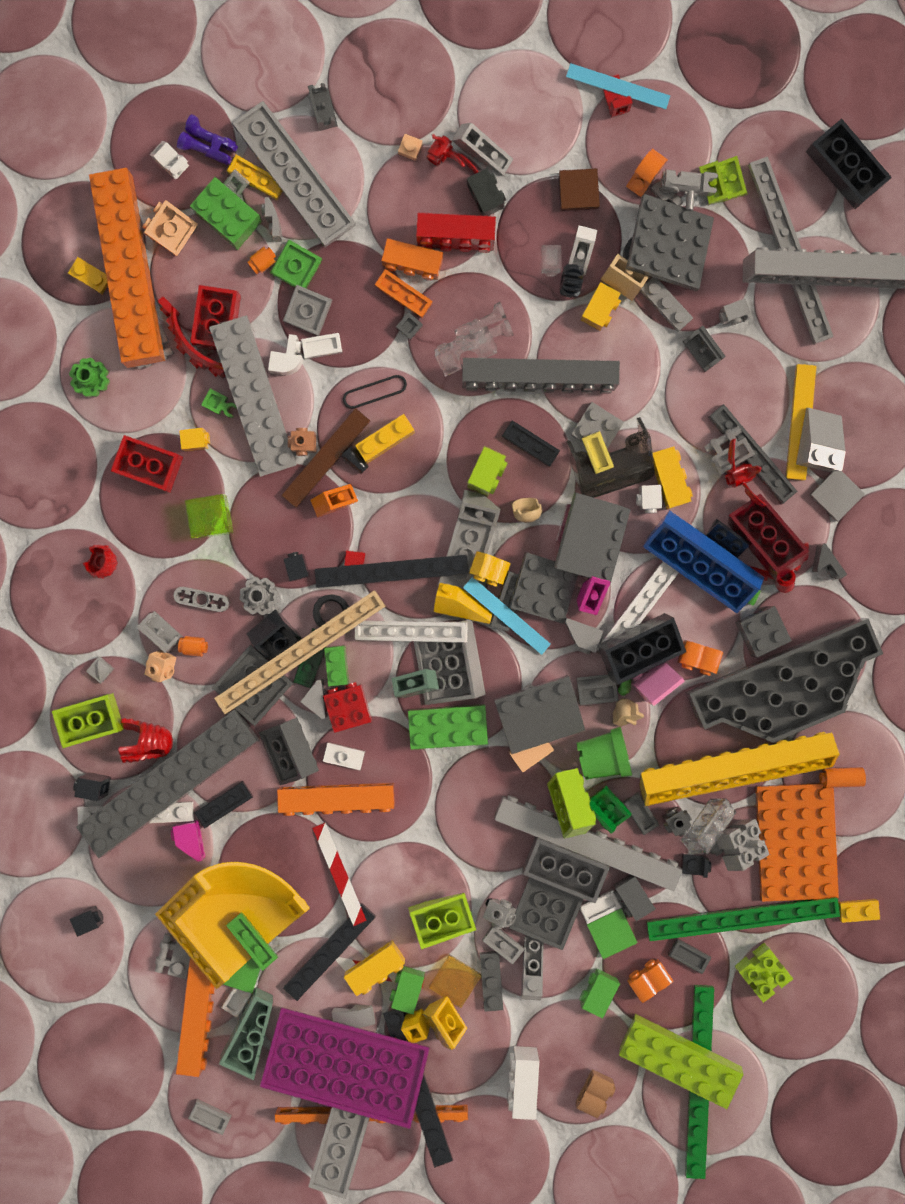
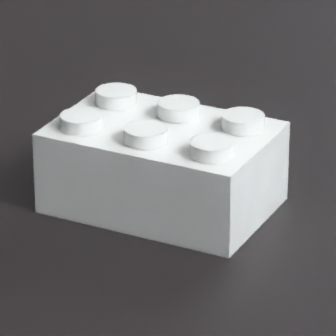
M514 1046V1053H510L511 1072H509V1091L507 1096L508 1111H512V1119L536 1120L539 1076L537 1047Z

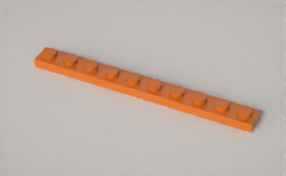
M435 1105L441 1122L445 1120H453L454 1122L468 1120V1105ZM277 1107L275 1122H280L283 1125L290 1124L291 1122L327 1124L332 1107ZM415 1111L414 1117H413V1121L419 1123V1120H418V1117H417V1114H416V1111ZM369 1118V1121H376L377 1123H386L384 1121Z

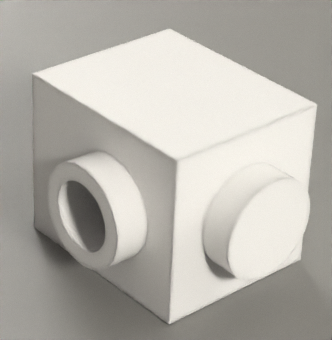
M661 485L639 487V494L636 495V504L640 506V510H645V513L648 514L657 513V510L662 508Z

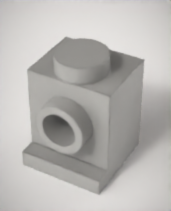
M746 299L723 306L719 313L720 322L724 325L731 323L732 326L741 323L742 319L745 322L752 317Z

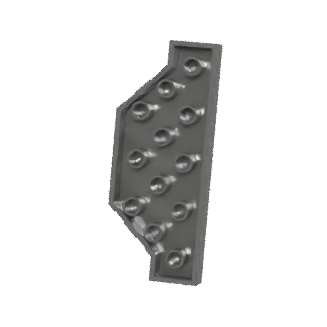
M860 618L685 693L700 728L705 730L724 722L774 743L845 713L848 706L847 703L854 692L858 682L857 678L865 662L883 655V651L869 618Z

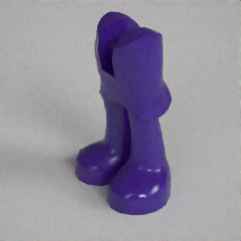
M191 114L186 121V132H182L178 138L177 148L184 151L192 149L204 153L207 158L230 165L232 158L219 150L222 147L235 153L238 149L235 141L205 130L200 126L198 117ZM192 136L210 142L211 147L195 140Z

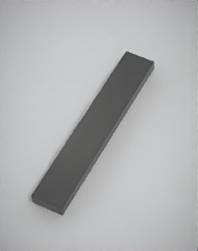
M724 404L708 417L722 435L725 434L726 430L730 428L732 430L739 426L742 433L736 436L737 440L739 441L745 437L755 455L744 461L752 466H760L762 468L757 476L781 504H784L798 492Z

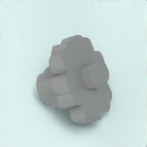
M253 577L247 580L245 583L246 587L240 589L241 595L239 597L240 601L244 602V609L250 614L259 613L260 615H266L272 612L273 605L279 602V592L274 590L275 583L268 578L260 580L258 577Z

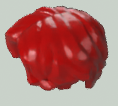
M108 545L90 546L91 557L87 562L83 563L86 571L94 578L104 579L111 576L118 564L116 555Z

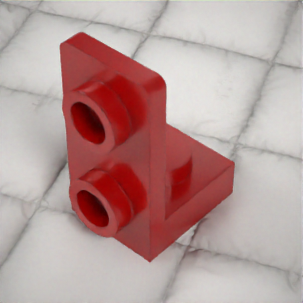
M618 74L612 76V77H615V78L620 79V76H619ZM603 89L611 118L630 112L633 104L631 96L626 97Z

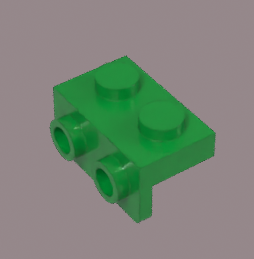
M604 786L590 797L589 805L591 811H594L601 826L611 834L617 826L631 817L632 813L607 786Z

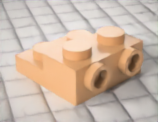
M165 200L163 204L158 202L153 210L156 213L152 220L148 218L142 226L145 229L143 234L175 256H178L198 223Z

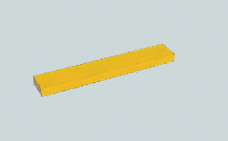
M797 364L795 368L786 466L787 479L805 481L807 476V467L796 465L805 411L806 408L813 409L817 367L815 365Z

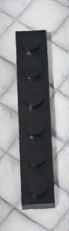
M363 903L360 906L367 921L353 926L350 917H348L285 984L283 989L296 1001L303 996L375 919L376 915Z

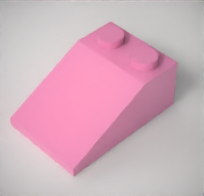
M665 662L634 677V681L631 684L645 702L654 706L685 682V680Z

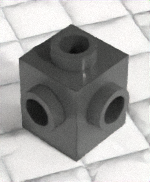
M679 807L669 809L662 816L665 820V823H663L668 833L672 832L675 836L687 834L689 828L692 827L689 822L692 820L689 813ZM678 820H681V821H682L681 823H679L678 825H676V822H677Z

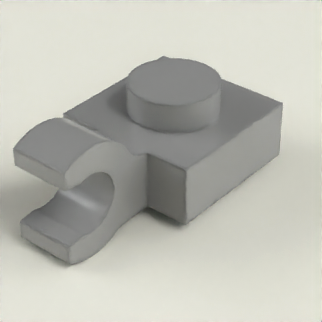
M661 180L651 187V191L658 199L682 206L683 201L679 196L675 195V192L661 189Z

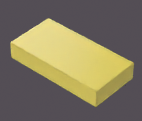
M600 431L582 437L595 474L614 467Z

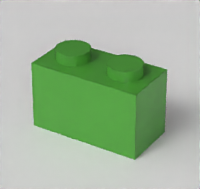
M346 645L324 648L328 686L348 685L349 674Z
M406 966L397 972L395 982L398 984L396 990L392 989L389 1001H392L391 1008L414 1014L425 972Z
M596 969L595 973H591L588 979L589 986L587 990L582 991L579 1001H581L582 1009L603 1019L620 983L616 977Z

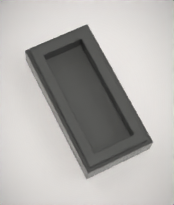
M639 792L622 802L632 813L631 817L643 835L660 825L648 806H645Z
M676 938L668 953L669 957L701 974L704 973L712 958L710 955Z

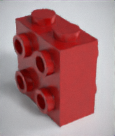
M356 682L345 685L346 688L338 690V687L327 690L328 694L323 696L334 733L372 722L362 684L357 685Z

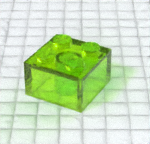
M219 494L185 500L192 539L233 533L227 495Z

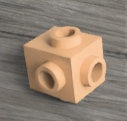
M162 650L150 653L146 662L145 675L155 682L170 679L174 674V665L177 657L164 653Z

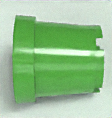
M621 726L611 729L609 733L577 742V750L580 751L579 759L585 780L621 775V777L632 776Z

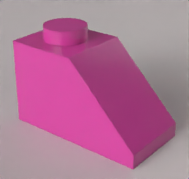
M593 576L586 580L577 597L579 611L597 615L611 582Z
M199 820L175 824L171 830V839L175 841V846L196 861H202L205 858Z

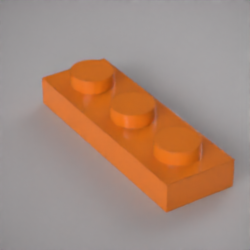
M386 269L375 283L376 288L420 318L424 317L433 304L432 300Z

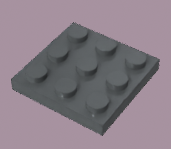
M525 552L509 608L564 624L578 575L554 568L555 561Z
M250 645L212 689L220 695L269 662V660ZM283 675L235 709L256 726L294 682L286 675Z
M529 877L516 908V919L509 928L563 950L583 898Z

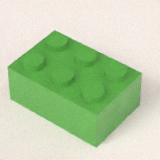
M216 177L213 178L190 205L198 217L237 250L262 223L259 214Z

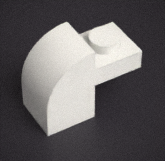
M162 141L150 154L174 179H177L189 166L187 164L188 161L165 141Z
M289 334L286 353L271 351L268 371L271 374L286 376L294 374L300 369L304 359L302 356L297 355L301 351V342L297 335Z

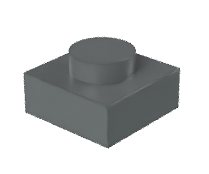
M408 312L396 328L409 340H412L423 327V324Z

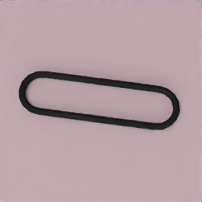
M393 375L347 391L343 396V403L346 407L355 409L402 393L406 389L407 382L403 376ZM393 378H401L404 382V387L400 391L355 406H350L346 402V396L349 393Z

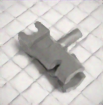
M665 169L662 172L661 189L675 193L679 191L684 192L687 195L685 210L693 211L695 193L702 196H713L716 193V188L710 187L708 182L716 179L718 174L681 171L676 176L675 170Z

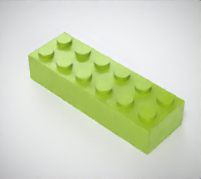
M637 1014L634 1015L619 1047V1056L725 1109H728L744 1075L742 1066Z

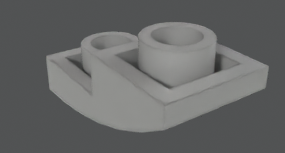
M265 197V204H262V216H265L267 222H272L269 223V234L272 235L274 241H282V230L278 214L270 198Z
M355 1004L352 1009L334 1008L331 1012L333 1021L357 1028L375 1024L372 1005Z

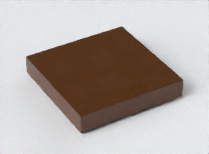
M598 168L559 170L561 211L599 209Z

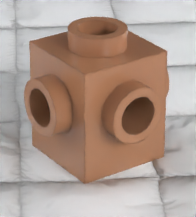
M296 428V431H291V436H288V448H291V451L296 453V456H307V453H316L315 431H308V428Z

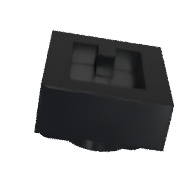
M683 853L682 874L701 875L703 878H707L708 873L711 872V861H709L706 855Z

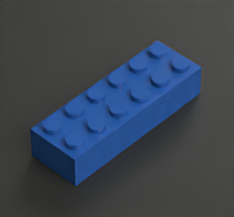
M670 510L649 534L643 545L649 552L735 613H738L761 589L765 578Z

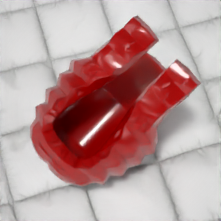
M132 718L121 720L124 730L140 733L137 745L119 747L118 753L123 763L139 762L140 760L144 761L151 758L156 759L170 753L173 747V737L171 732L164 726H154L152 723L135 721Z

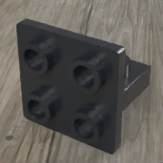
M718 519L712 523L706 534L708 538L737 558L750 545L748 541Z

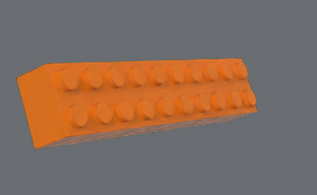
M127 167L89 174L121 363L127 368L163 362L165 357L133 176Z

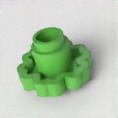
M82 358L79 364L72 366L69 375L73 379L70 385L74 388L75 392L78 394L83 393L87 398L98 397L100 391H106L110 380L106 377L109 371L102 362H96L93 358Z

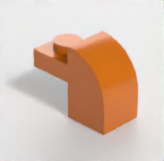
M652 148L641 161L626 187L641 197L645 194L652 181L658 176L668 159Z

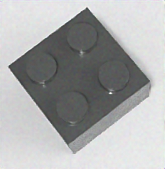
M768 606L735 622L751 657L757 658L792 641L775 606Z

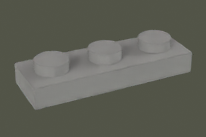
M650 279L640 290L677 332L693 319L688 311L658 279Z

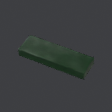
M324 648L299 665L293 680L294 683L312 688L325 652Z

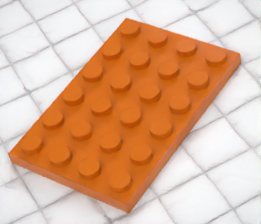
M820 783L755 786L757 823L761 831L759 839L765 841L770 854L759 861L760 900L766 902L839 898L834 788H824V784Z

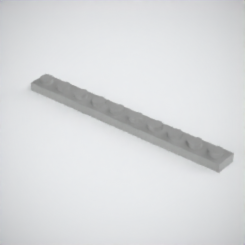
M768 157L749 163L750 173L778 248H787V251L801 249ZM791 284L813 345L834 337L815 285Z

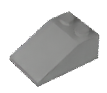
M806 408L796 465L826 472L842 471L845 457L842 416Z

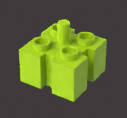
M765 943L752 951L755 956L750 960L745 957L735 965V968L763 1003L775 994L773 989L779 985L782 989L793 980V977Z

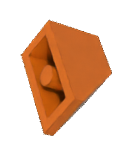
M348 484L325 491L310 501L317 517H321L358 502L352 485Z

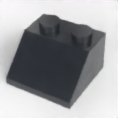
M276 609L246 634L253 646L269 661L303 639Z

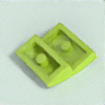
M737 156L721 162L717 160L699 167L700 173L711 172L718 174L716 179L708 182L710 187L717 190L713 196H707L709 205L748 195Z

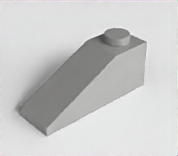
M472 123L461 124L452 139V142L465 153L500 175L505 174L513 161L511 156Z

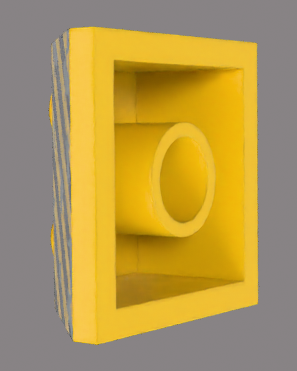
M448 996L430 1003L423 1012L427 1023L433 1029L436 1038L441 1042L442 1046L453 1050L467 1030V1027Z

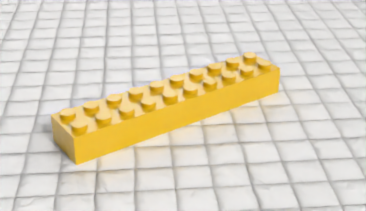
M820 732L813 737L800 736L794 741L781 740L775 745L762 744L756 749L743 748L732 754L731 752H724L713 758L712 756H705L694 762L693 760H686L675 766L674 764H667L660 769L648 768L641 772L639 785L645 806L831 768L840 754L833 733L826 734L825 732Z

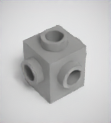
M491 899L483 918L492 922L491 925L498 929L510 927L516 919L515 912L517 909L512 907V903L507 900Z

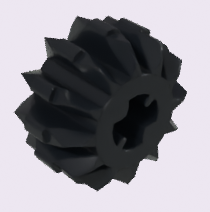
M567 264L563 268L559 289L561 295L576 298L580 294L584 278L582 266Z

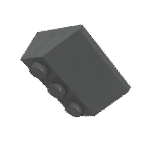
M297 717L259 732L280 786L303 779L319 771L317 762L313 757Z

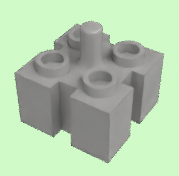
M740 819L730 825L729 829H723L714 835L719 849H723L725 852L722 858L728 871H744L754 865L753 861H760L770 855L765 841L759 839L761 831L756 819Z

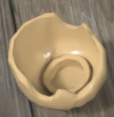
M521 498L512 503L513 514L518 521L530 523L539 519L542 513L541 504L535 498Z

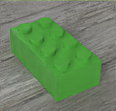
M485 704L408 710L411 750L488 744Z

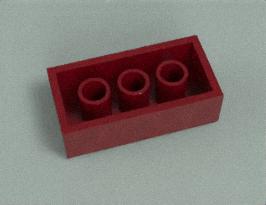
M760 493L757 497L766 506L761 507L750 500L729 514L728 524L735 533L750 543L749 550L774 580L777 581L807 561L810 551Z

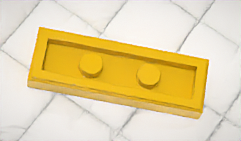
M235 154L227 169V173L231 174L236 169L250 182V186L278 200L282 190L270 174Z

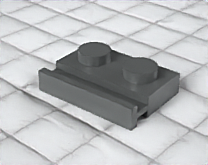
M608 674L576 678L580 706L618 701L617 685L609 678Z

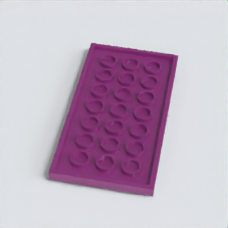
M282 1007L260 1087L410 1129L430 1047Z

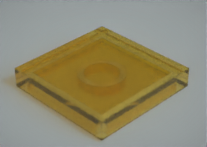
M449 954L430 983L429 988L442 997L448 996L453 1004L462 1008L482 975Z

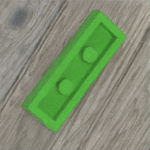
M243 912L226 925L262 971L278 958V955Z

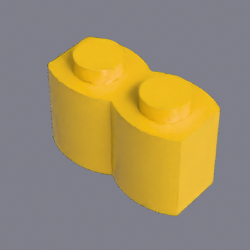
M476 551L469 573L475 575L474 579L485 582L486 579L487 584L497 587L498 584L504 585L511 563Z

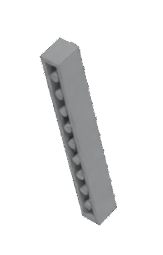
M511 795L507 797L502 796L494 816L496 821L673 892L675 891L683 871L678 866V862L671 859L667 861L660 859L661 856L654 852L647 854L642 852L643 848L639 846H627L625 841L616 837L614 840L607 838L606 833L598 830L596 833L589 830L586 834L564 839L558 818L553 816V812L543 809L542 812L537 810L535 805L528 802L522 804L518 802V798Z

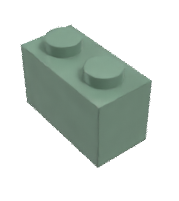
M424 669L391 678L395 697L408 698L439 689L435 670Z

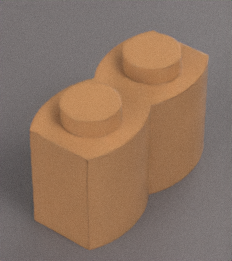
M592 1069L576 1099V1108L598 1119L600 1114H604L606 1110V1101L615 1092L613 1079Z

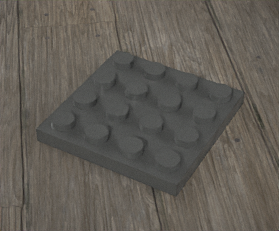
M643 194L640 200L626 269L698 291L700 289L714 217L696 211H687L685 207Z

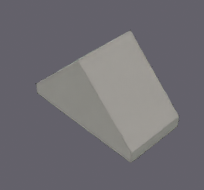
M323 679L317 680L301 700L302 704L321 719L327 717V709L323 697L325 695Z

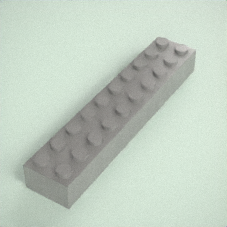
M759 247L743 259V283L905 289V256H902V253L883 255L882 252H873L869 255L864 254L863 251L845 254L843 250L826 253V250L807 252L806 249L787 251V248H777L773 251L768 250L767 247Z

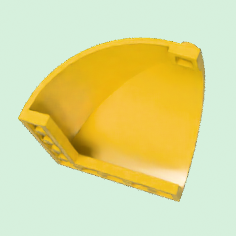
M227 862L210 866L193 876L155 915L214 987L218 989L252 958L227 928L226 925L243 912L265 941L269 943L310 908L305 900L286 881L273 872L253 864Z

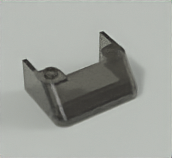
M641 417L637 418L638 432L626 438L625 448L609 453L614 467L595 474L588 454L584 451L575 452L571 441H566L570 463L581 494L595 498L647 481L653 477L655 469L651 436Z

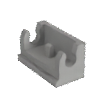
M156 611L148 614L137 626L164 653L170 652L179 642V639L183 638Z

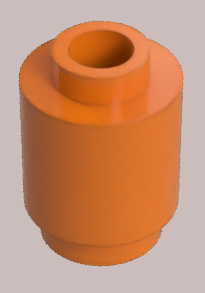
M263 246L249 257L250 260L247 263L257 275L259 272L263 273L276 262L274 260L276 255L270 247L266 249Z
M185 636L179 639V653L202 657L204 653H207L208 642H205V638Z

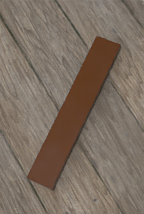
M355 408L282 496L297 508L371 421Z

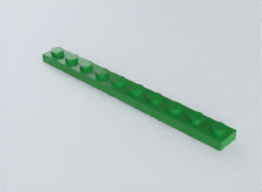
M832 897L646 920L649 941L835 918L840 917L838 898Z
M694 985L691 1041L712 1051L714 986ZM689 1091L685 1176L692 1179H705L709 1100Z

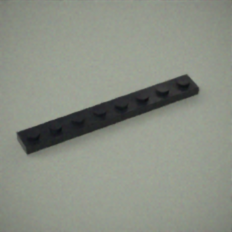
M467 555L315 569L316 588L469 574Z
M393 1009L383 1013L390 1036L408 1041L401 1030L405 1018L404 1012ZM424 1074L415 1111L435 1168L452 1162L453 1157Z

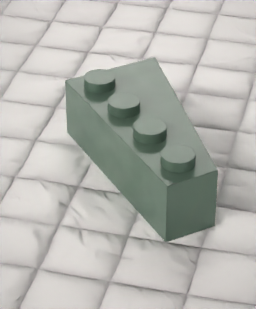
M256 987L220 1055L219 1065L254 1080L273 1005L272 994Z

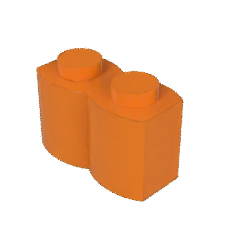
M684 640L686 653L679 655L677 661L682 663L681 667L688 670H693V667L700 669L699 673L711 676V673L717 674L723 651Z
M659 959L649 960L644 965L645 968L643 970H635L629 975L627 980L642 1003L673 982V979Z

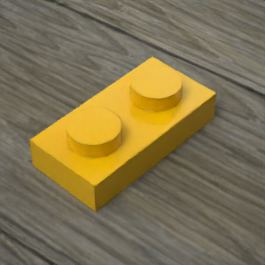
M77 257L68 274L103 295L108 287L106 274Z
M877 899L838 902L839 919L842 923L880 920L879 901Z

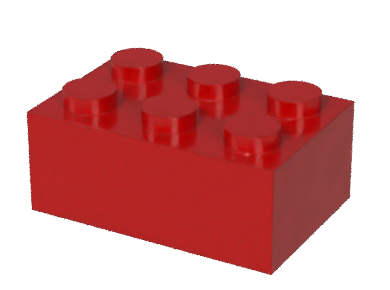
M199 285L190 341L194 347L217 350L209 327L238 318L241 295L238 291Z
M123 435L111 472L171 493L183 456Z

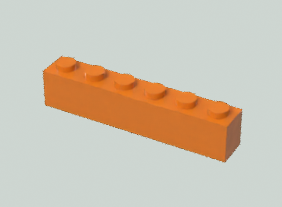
M394 783L279 787L277 790L278 813H283L284 816L295 815V812H302L303 815H313L317 811H322V814H333V811H341L342 814L352 813V810H360V813H370L371 809H379V812H390L395 807Z
M191 958L176 1074L199 1077L202 1070L205 1071L207 1065V1058H204V1055L209 1047L207 1032H210L212 1021L209 1020V1014L213 1012L214 1001H211L212 994H215L216 988Z

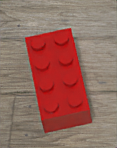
M418 213L417 246L428 249L440 248L441 251L459 249L461 252L478 250L480 253H489L494 251L496 217Z

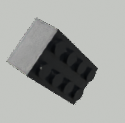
M842 118L814 141L806 151L854 209H857L892 178Z
M666 613L597 645L609 678L618 685L686 653L674 617Z

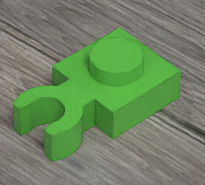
M211 388L201 406L218 415L223 410L224 414L229 418L234 417L229 413V409L231 407L237 409L234 403H226L228 400L226 396Z

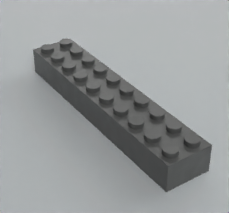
M233 710L76 826V828L96 856L101 858L251 748L260 739L244 717L237 710Z

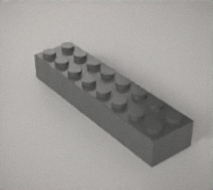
M463 358L462 388H466V391H477L478 388H485V391L489 392L497 391V389H504L505 392H515L516 389H524V392H535V389H543L545 393H553L554 390H562V393H573V390H581V393L585 394L593 393V391H600L601 394H611L619 385L620 361Z

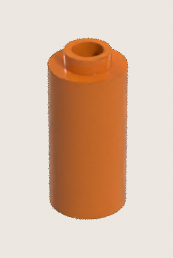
M863 767L826 768L819 773L820 784H824V788L864 787L866 784V774Z

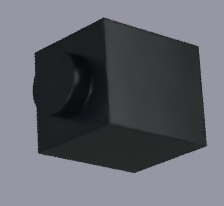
M299 552L287 554L288 558L283 560L289 581L293 582L310 577L304 554H299Z
M97 906L75 914L70 918V922L78 937L99 928L104 923L102 912L97 909Z

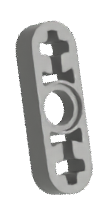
M179 587L174 591V599L179 604L216 612H224L230 606V601L225 595L188 587ZM185 590V594L193 595V598H184L182 601L179 593ZM199 594H204L207 597V602L204 605H200L197 602ZM211 595L214 596L212 600L220 601L223 598L222 601L225 602V606H221V609H219V605L211 604V607H209Z

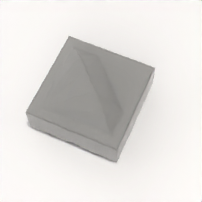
M235 169L223 184L240 197L250 182Z
M99 656L86 672L99 683H103L115 668Z

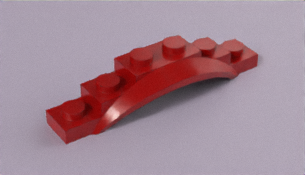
M162 296L158 300L162 305L160 310L168 317L166 319L170 325L168 329L176 336L174 339L178 344L176 348L183 355L187 353L191 357L189 361L195 368L201 367L203 370L208 368L215 377L219 375L223 379L226 375L222 363L207 358L189 344L177 318L180 313Z

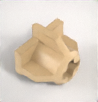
M630 699L618 700L612 713L613 724L621 727L629 723L636 725L637 720L644 718V715L638 710V704Z

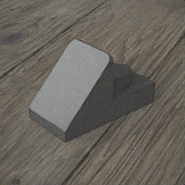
M826 543L817 545L812 573L818 572L826 566V571L831 578L842 579L847 573Z

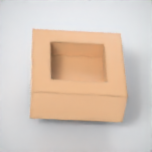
M404 134L398 154L416 161L423 141Z

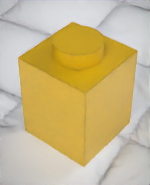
M204 428L179 430L181 449L183 451L208 449L210 435Z
M423 1009L414 1011V1014H405L401 1030L409 1042L416 1043L427 1039L430 1025L423 1015Z

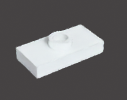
M328 742L323 762L361 770L365 751Z

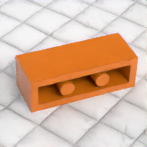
M387 238L381 261L382 266H385L387 270L396 271L397 269L404 271L403 273L406 275L414 276L417 274L421 275L423 279L433 281V279L438 280L443 261V252Z

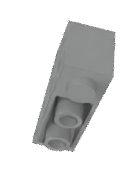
M525 936L521 999L540 1001L543 991L544 942Z

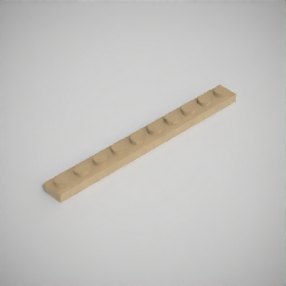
M374 590L214 699L224 714H227L386 607Z

